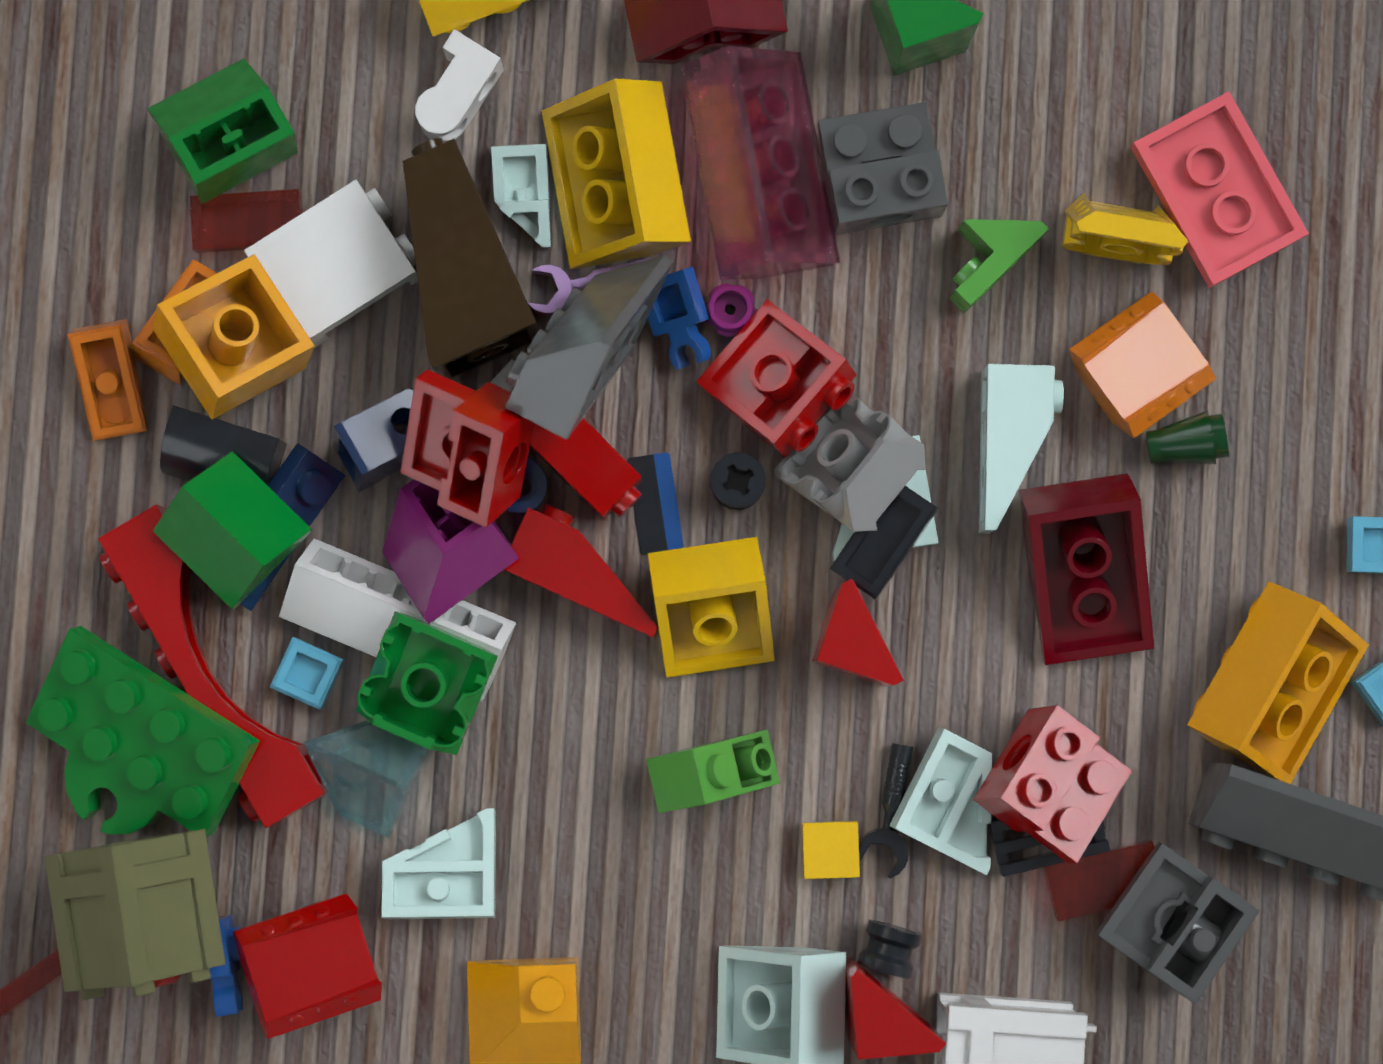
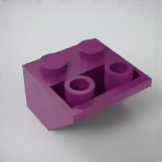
M413 479L400 489L382 553L421 616L429 625L518 560L519 557L495 521L486 528L438 506L439 490Z

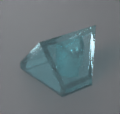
M367 720L304 742L303 744L338 815L389 838L429 749L374 726Z

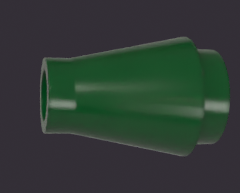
M1207 410L1160 429L1146 431L1151 464L1159 462L1216 464V459L1229 457L1223 414L1209 415Z

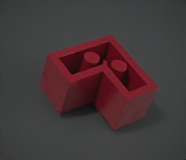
M624 0L636 62L676 64L711 47L751 49L788 32L782 0Z

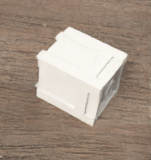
M938 992L936 1030L947 1044L940 1052L934 1053V1064H1084L1087 1032H1096L1097 1027L1094 1024L1087 1023L1088 1016L1085 1013L1075 1012L1073 1004L1068 1001Z

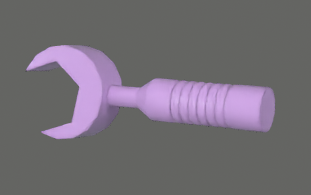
M652 258L595 269L587 277L570 280L567 273L559 267L541 265L532 270L533 274L552 276L558 292L547 305L528 303V305L537 314L552 316L557 308L562 310L574 287L584 289L596 274Z

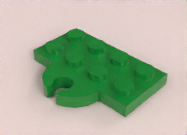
M82 626L69 629L25 722L69 751L64 770L66 793L76 813L82 820L94 816L100 809L99 796L102 788H106L114 794L117 800L116 813L110 819L103 821L100 831L110 835L133 833L157 821L162 813L190 831L205 829L206 838L213 835L260 742L254 736Z

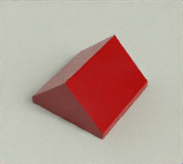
M853 578L836 587L811 662L883 686H895L903 682L904 679Z
M849 957L846 961L845 992L850 1044L857 1059L940 1052L947 1043L938 1031L855 960Z

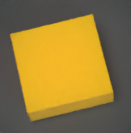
M858 821L802 822L804 879L860 877Z

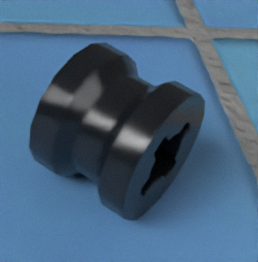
M734 452L725 455L715 464L711 472L710 488L713 497L720 505L730 510H743L750 508L760 499L765 488L766 476L762 465L756 458L746 453Z
M869 919L866 931L870 938L867 948L860 951L857 963L885 974L910 979L913 971L910 957L912 950L920 946L922 934L889 923Z

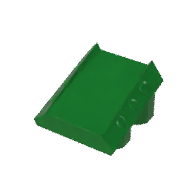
M395 611L389 627L385 630L380 642V649L370 675L363 681L357 695L358 705L355 711L372 725L429 750L457 755L498 655L433 625H428V623Z

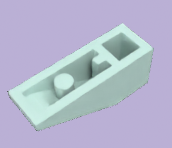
M988 364L981 372L979 534H990L997 530L1054 421V413L1062 412L1064 387L1062 380H1055V366Z

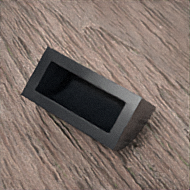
M173 405L163 436L160 468L164 474L190 481L233 451L268 485L280 468L287 443L279 438L216 418L211 420L209 416Z

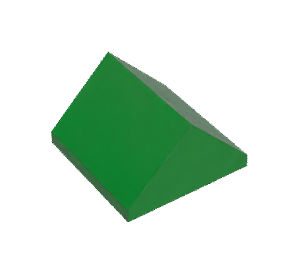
M870 0L869 4L894 76L966 52L984 14L957 0Z
M233 451L183 485L153 530L233 610L313 531Z

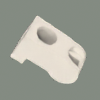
M455 29L442 47L446 59L451 63L437 85L425 90L419 96L415 106L416 118L423 133L430 140L442 138L444 143L451 139L456 140L465 131L504 71L500 57Z

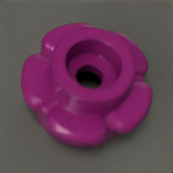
M724 283L716 286L709 293V302L705 303L710 318L705 321L708 325L714 326L719 335L735 337L757 311L753 307L755 301L753 294L742 285L734 286ZM728 305L735 307L736 311L733 315H728L725 312V308Z

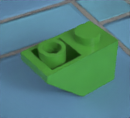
M768 729L646 759L658 813L705 805L780 783Z

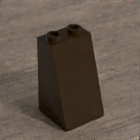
M435 138L416 146L411 151L413 157L403 161L427 355L433 370L437 374L453 379L531 344L539 328L455 139L444 143L442 138Z

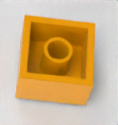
M255 254L157 304L152 328L211 420L305 370L314 349L313 342Z

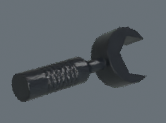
M895 743L891 745L889 767L887 768L881 800L885 811L883 826L868 832L859 844L860 861L870 844H889L897 861L890 871L888 878L900 874L906 867L909 858L905 840L897 832L893 831V828L889 825L905 795L913 747Z

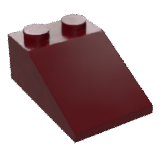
M1129 474L1019 490L1025 547L1045 665L1154 649L1141 498Z

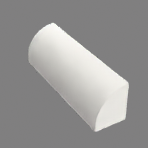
M315 538L294 565L279 617L374 657L378 655L380 642L385 630L389 627L395 611L426 622L394 571ZM462 600L430 623V625L498 655L480 699L483 702L503 659L516 622Z

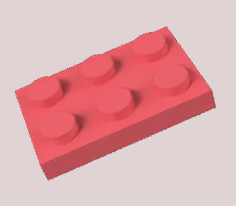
M1230 91L1144 136L1130 146L1169 218L1188 240L1185 247L1209 289L1309 234Z

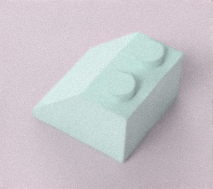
M719 946L716 1058L751 1064H844L846 952L806 947Z

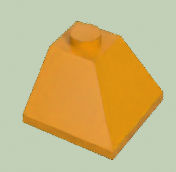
M578 957L467 961L470 1064H581Z

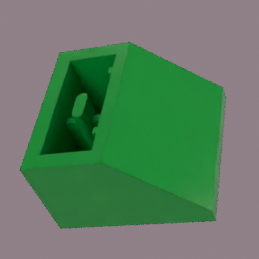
M244 58L147 108L201 204L298 154L295 132L268 86Z

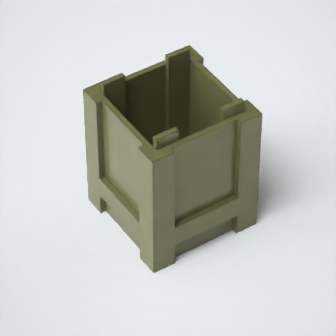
M205 829L138 838L44 856L64 992L81 990L82 1001L105 996L104 988L132 987L133 997L156 992L154 984L156 980L188 973L189 983H195L211 979L210 968L225 965Z

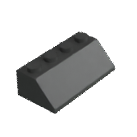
M663 255L596 274L582 291L574 287L562 310L559 308L555 310L545 331L540 329L530 344L527 353L521 352L514 362L506 380V383L514 388L505 408L568 440L633 350L674 260Z
M1208 761L1188 822L1189 825L1204 829L1200 840L1229 850H1233L1235 842L1239 841L1256 847L1253 858L1286 868L1290 858L1309 865L1306 876L1339 886L1343 876L1362 883L1359 894L1383 901V815L1232 764Z

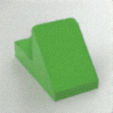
M963 220L958 231L986 260L982 263L976 256L973 257L952 278L959 287L955 289L949 299L965 314L1045 235L1049 228L1042 221Z

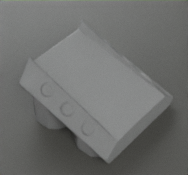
M852 395L848 402L840 409L833 410L829 407L815 423L818 425L819 430L811 445L801 452L793 449L786 458L780 461L774 471L778 479L852 531H877L876 521L917 470H926L925 449L923 443L910 436L890 415L883 411H872L859 398Z

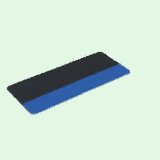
M665 452L629 458L627 462L642 476V482L636 487L642 493V496L634 504L641 553L645 555L647 553L683 548L684 543L670 454Z

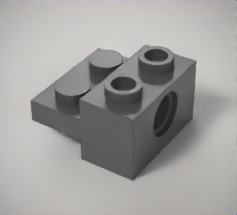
M927 102L818 120L817 126L827 177L826 188L835 235L942 217L948 206V199L939 150L935 151Z
M1158 842L1095 934L1178 994L1196 1004L1260 910L1215 878L1202 872L1169 847Z

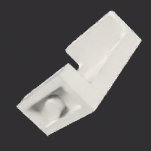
M357 180L349 183L244 250L248 257L255 254L313 342L314 348L329 339L326 334L327 332L406 282H410L411 285L418 282L417 273L413 268L416 265L413 246L405 234L394 239L384 223L386 219L393 216L375 188L365 193Z

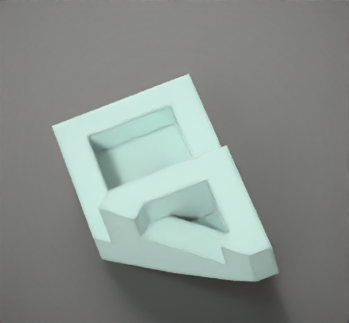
M547 144L492 146L494 202L500 206V210L509 218L511 217L532 236L541 247H551Z

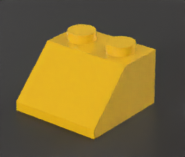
M757 537L647 553L666 678L775 661L766 579Z

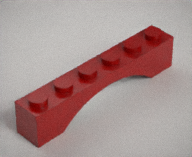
M154 505L98 538L105 550L103 554L99 555L100 561L113 582L117 584L123 581L133 599L127 603L128 610L142 631H146L149 628L160 645V648L156 649L154 653L166 675L170 679L178 676L188 695L260 740L239 782L243 791L238 794V799L253 823L261 820L265 828L274 826L327 795L331 790L304 744L278 735L252 719L227 695L211 673L198 644L191 615L190 581L192 569L153 532L167 508Z

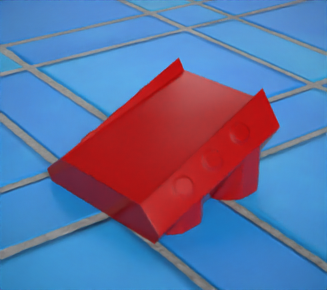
M347 893L328 900L315 902L301 909L233 931L234 942L264 1036L267 1039L381 1001L382 983L377 977L358 918V907Z

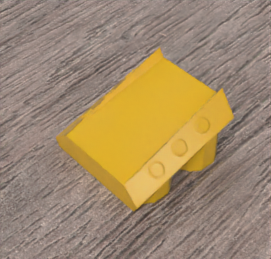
M1084 192L1065 210L1066 221L1061 247L1082 254L1138 264L1169 265L1172 262L1173 256L1181 255L1184 246L1188 243V240L1160 205L1153 211L1089 201Z

